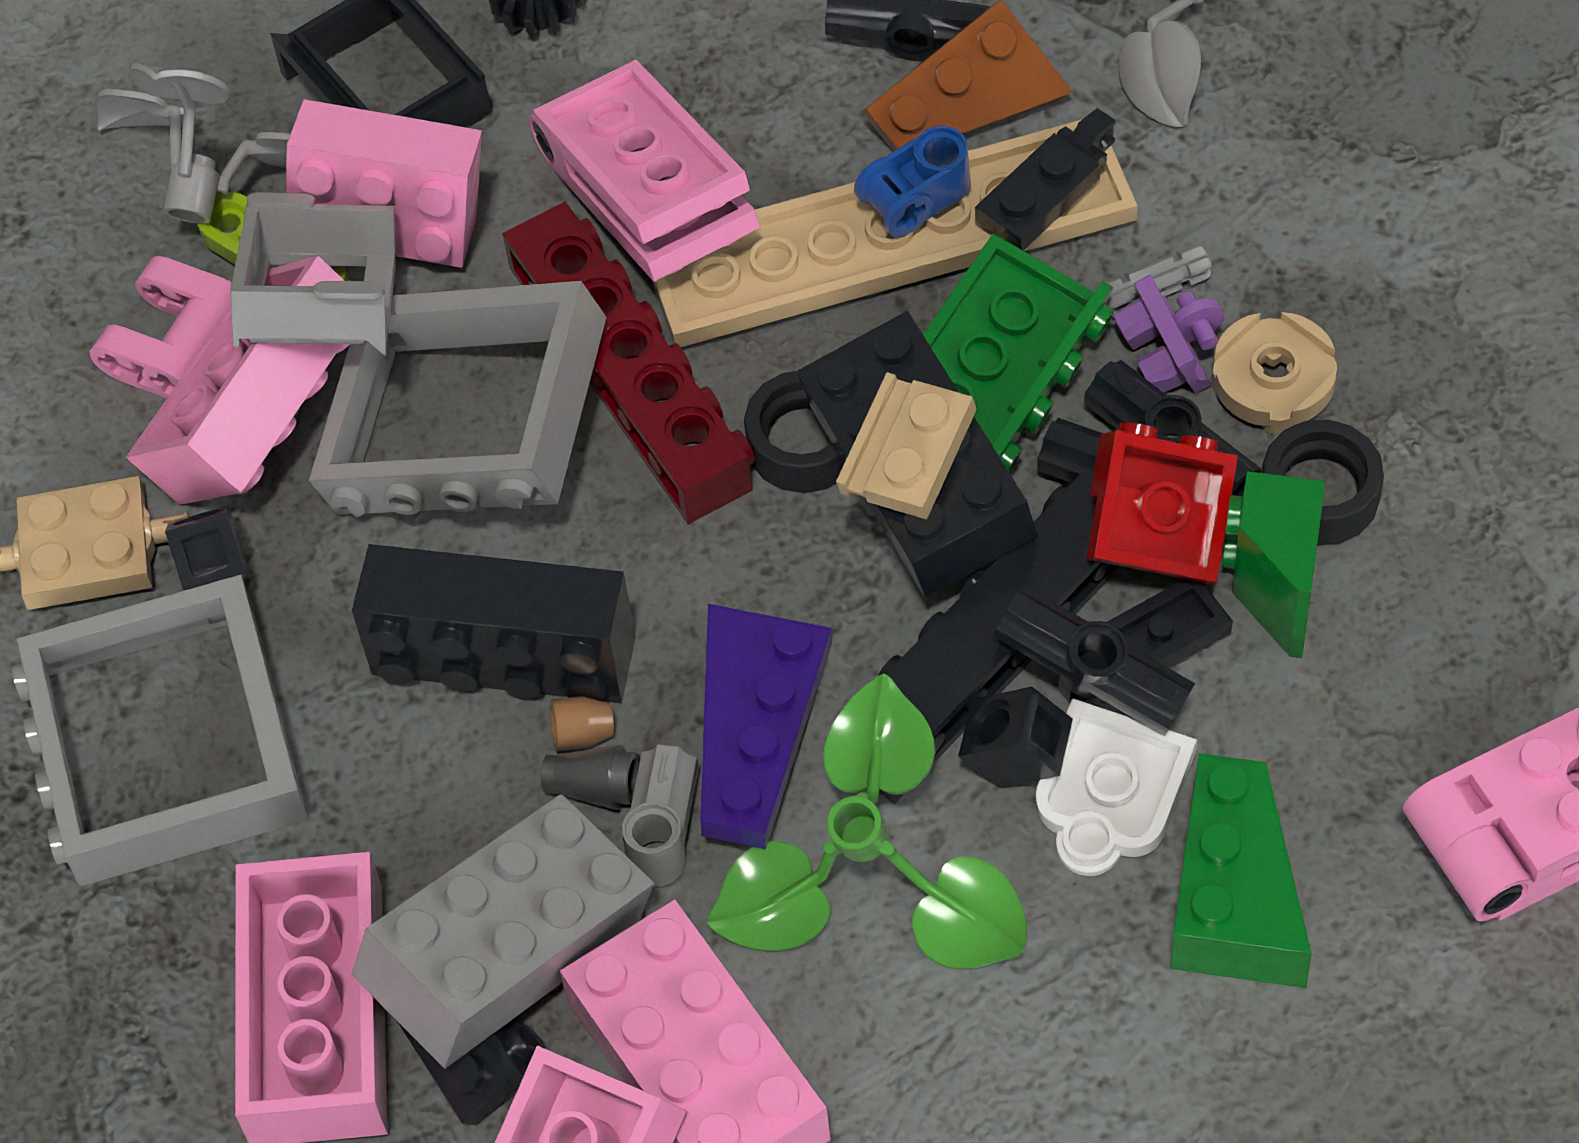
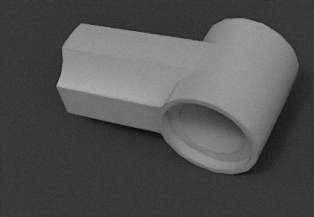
M657 744L654 749L641 753L631 809L626 814L622 823L625 855L655 883L653 887H663L674 882L682 874L686 865L684 843L699 764L697 757L685 753L678 746ZM655 841L665 843L657 848L643 847L645 844Z

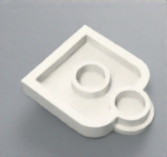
M1072 698L1067 714L1073 718L1061 773L1060 776L1039 781L1036 790L1037 811L1043 824L1054 833H1057L1056 847L1061 862L1076 874L1096 876L1113 868L1121 856H1144L1159 846L1196 754L1197 739L1170 730L1164 736L1134 718Z

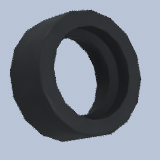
M796 371L781 373L759 387L749 399L744 416L746 439L755 457V462L752 465L762 479L781 490L808 493L825 490L837 484L836 481L844 462L833 444L817 452L797 454L785 452L769 442L767 431L775 419L789 411L806 408L812 409Z
M1328 419L1303 421L1283 430L1268 447L1262 464V473L1285 476L1286 471L1291 466L1312 459H1326L1342 464L1355 474L1359 480V489L1355 497L1339 505L1322 506L1317 545L1339 544L1359 535L1374 520L1383 487L1384 472L1382 459L1374 444L1367 436L1351 425Z

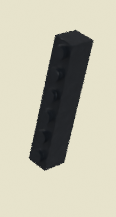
M1085 470L1068 487L1061 485L1048 497L1043 506L1042 514L1034 521L1038 537L998 558L986 571L979 569L974 572L964 584L960 598L945 613L939 611L932 615L921 629L918 641L903 657L900 655L893 656L880 670L878 676L881 674L888 675L905 697L926 719L935 740L934 763L964 732L972 699L1001 693L1033 660L993 637L995 628L1007 606L1021 586L1024 584L1077 614L1122 567L1086 559L1097 499L1090 498L1093 476ZM879 790V793L893 804H896L904 795H893Z

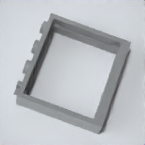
M582 281L392 295L386 356L366 340H364V344H350L309 482L337 515L353 514L355 517H360L366 513L397 512L412 515L419 511L451 509L458 512H469L475 508L509 507L522 509V506L558 504L606 321L605 314ZM549 341L519 454L364 462L396 352Z
M242 575L16 638L22 663L11 666L12 674L20 700L22 702L30 700L33 717L23 719L24 729L33 756L42 754L45 771L35 774L36 784L45 811L54 809L58 825L47 830L50 847L57 865L65 862L68 863L79 887L309 820L254 609ZM228 625L268 781L84 834L49 676Z

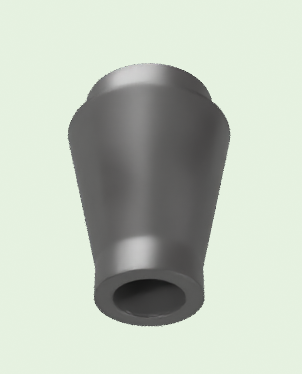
M623 745L562 755L547 754L541 767V786L544 793L562 794L563 796L619 810L623 804H632L641 758L637 752L626 751Z

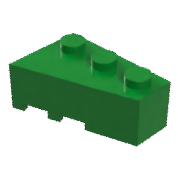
M1199 753L1173 932L1170 969L1306 988L1312 953L1267 764L1261 761Z

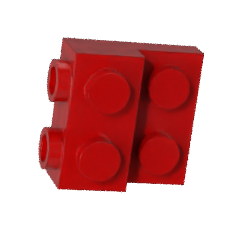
M1122 422L1119 424V430L1101 434L1090 498L1097 500L1086 559L1206 584L1217 583L1238 455L1217 451L1218 441L1205 437L1182 435L1180 436L1179 443L1157 439V428L1137 423Z

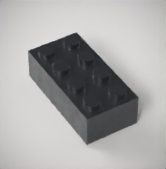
M908 310L796 371L813 412L844 463L887 372L895 374L897 379L912 383L913 380L959 393ZM973 417L927 520L868 502L925 598L1038 537L1026 498L975 417Z
M368 544L352 607V614L371 674L380 676L389 682L398 684L410 683L413 680L437 682L460 691H469L476 687L505 690L514 696L522 698H533L543 694L568 698L584 696L602 702L622 703L636 638L623 571Z

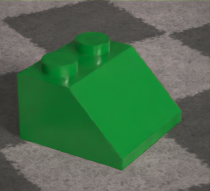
M1247 471L1244 495L1230 496L1223 567L1235 569L1233 594L1289 657L1303 658L1325 481Z

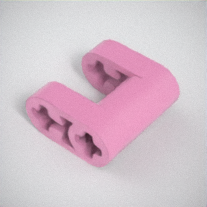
M152 257L136 280L135 288L139 295L153 307L177 316L161 341L122 326L107 325L89 351L90 358L107 375L121 382L167 398L230 309V289L232 283L220 276L167 257Z

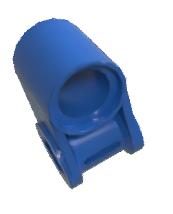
M934 126L924 130L918 137L888 156L877 159L869 164L858 176L854 184V193L862 203L872 204L884 218L883 225L890 235L902 237L910 234L920 227L924 221L951 204L960 201L967 195L971 187L967 141L961 132L952 127Z

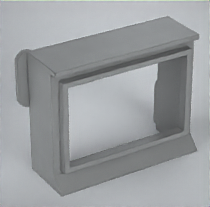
M258 192L248 195L230 289L233 347H240L241 339H250V342L324 344H364V340H366L386 356L396 268L394 206L314 204V197L307 193ZM317 255L329 266H366L364 281H321L314 286H266L269 265H285Z

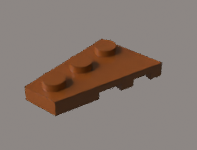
M999 0L869 104L862 112L894 152L918 137L924 130L934 126L952 127L963 134L1069 95L1073 91L1006 4Z

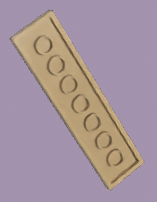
M1081 120L969 150L971 187L967 195L960 201L951 204L924 221L912 233L902 237L890 235L883 225L884 218L872 204L862 203L854 193L855 182L755 209L759 229L737 239L729 246L722 247L684 266L678 272L668 274L656 281L652 280L673 343H677L680 347L688 346L970 267L992 233H994L975 220V206L1053 133L1057 134L1058 130L1065 126L1074 131ZM1112 146L1105 151L1107 153V161L1100 169V179L1036 238L1024 252L1137 220L1138 205Z

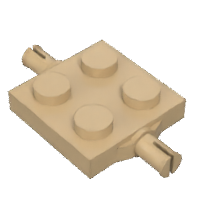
M140 476L17 497L18 529L14 536L13 545L0 547V572L18 570L21 577V596L27 610L152 588L150 563L156 550V544L168 542L165 534L168 523L187 518L189 514L186 512L180 515L151 520L150 514L146 510L145 491Z

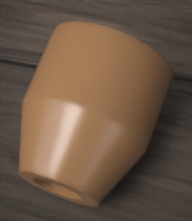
M584 696L551 699L550 726L555 751L589 748L612 737L614 734V722L611 705Z

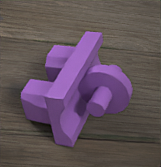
M1151 274L1135 282L1134 284L1141 297L1113 316L1133 350L1160 335L1162 336L1165 345L1137 360L1145 379L1162 392L1171 390L1185 382H1188L1195 394L1211 386L1190 342L1198 341L1203 350L1211 349L1218 343L1214 332L1221 326L1225 318L1224 311L1219 302L1211 298L1197 300L1192 291H1187L1178 296L1177 303L1181 309L1174 314L1165 296H1162Z

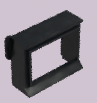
M344 0L289 34L270 33L281 74L287 81L300 75L324 103L369 110L324 59L349 44H357L391 23L396 22L445 75L449 82L394 115L466 127L492 111L484 73L417 0Z

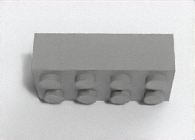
M560 794L368 926L364 931L351 975L445 1069L562 983L560 970L639 922L655 883L572 803Z

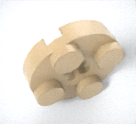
M1281 312L1280 319L1267 318L1260 320L1261 313L1248 315L1228 327L1216 344L1212 388L1223 405L1234 415L1246 422L1260 425L1268 433L1280 434L1283 430L1315 417L1330 402L1334 394L1337 373L1335 348L1328 334L1316 323L1303 316ZM1280 362L1287 365L1286 373L1283 377L1267 376L1264 374V369L1261 366L1263 363H1267L1274 367Z

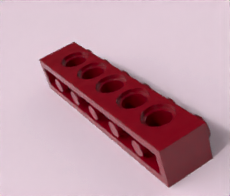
M565 201L503 232L509 268L521 285L582 281L605 314L606 321L589 383L686 523L689 525L753 491L750 464L755 462V457L746 437L738 429L730 432L722 420L724 418L723 411L715 394L708 386L702 388L697 386L691 377L693 372L686 354L677 343L669 346L662 337V327L652 306L646 300L638 303L631 293L632 285L625 269L617 259L609 262L601 251L603 247L600 237L590 220L584 218L579 221ZM629 356H637V357H634V358L626 359V357H629ZM663 398L668 399V400L662 401V402H654L655 400H658V399H663ZM689 442H701L694 446L684 445Z

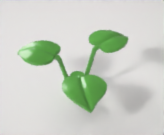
M886 674L875 677L851 697L838 714L827 735L823 761L825 771L831 783L843 792L859 793L856 796H849L839 800L831 808L827 817V830L831 840L823 845L824 855L818 869L812 873L811 863L806 854L798 847L789 843L769 841L766 849L751 847L734 862L728 871L717 901L706 920L708 926L715 933L736 945L751 950L783 952L802 947L813 941L830 920V902L817 885L827 879L837 855L842 853L850 860L866 862L875 859L881 854L918 888L928 894L918 903L913 912L912 928L918 946L935 963L955 970L976 969L1019 957L1027 944V922L1023 906L1011 883L996 867L974 857H956L949 860L943 866L937 883L934 884L899 853L893 844L888 842V825L874 804L878 800L879 790L888 794L900 795L916 788L929 774L934 763L935 740L924 716Z

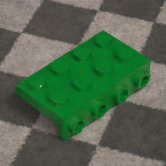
M992 233L927 327L923 336L959 393L973 397L977 409L974 417L1010 473L1023 451L1022 447L1016 445L1026 429L1034 434L1040 429L1054 404V401L1047 397L1057 383L1065 388L1070 384L1085 357L1078 352L1087 337L1094 342L1099 340L1111 321L1115 310L1107 306L1113 290L1111 285L1102 281L1095 292Z

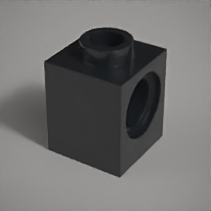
M229 505L168 523L165 534L183 591L246 574L248 563Z
M1032 686L972 699L958 757L999 788L1060 776L1073 718Z

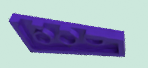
M708 604L700 816L701 836L766 849L832 646V628Z

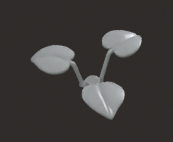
M1203 0L1175 1L1148 19V32L1129 34L1121 47L1119 74L1127 96L1145 115L1169 126H1188L1189 108L1200 76L1201 53L1194 33L1186 25L1178 21L1166 20L1191 4H1201Z
M132 63L129 67L128 76L135 86L146 93L104 89L97 95L98 131L132 126H170L171 174L163 213L171 218L196 224L209 223L211 221L216 192L228 194L232 177L243 160L249 155L262 163L286 168L287 142L290 134L260 132L257 134L256 141H242L221 175L215 171V160L192 153L194 124L196 121L195 101L220 104L229 99L230 90L228 86L213 76L184 68L164 69L152 64ZM161 98L180 99L184 109L167 105V102ZM181 127H183V129H182V143H181Z

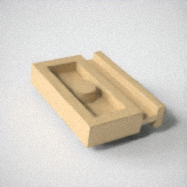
M887 372L837 478L836 483L840 493L846 496H850L851 493L866 497L867 502L927 520L977 410L973 397L913 380L912 383L897 379L895 374Z

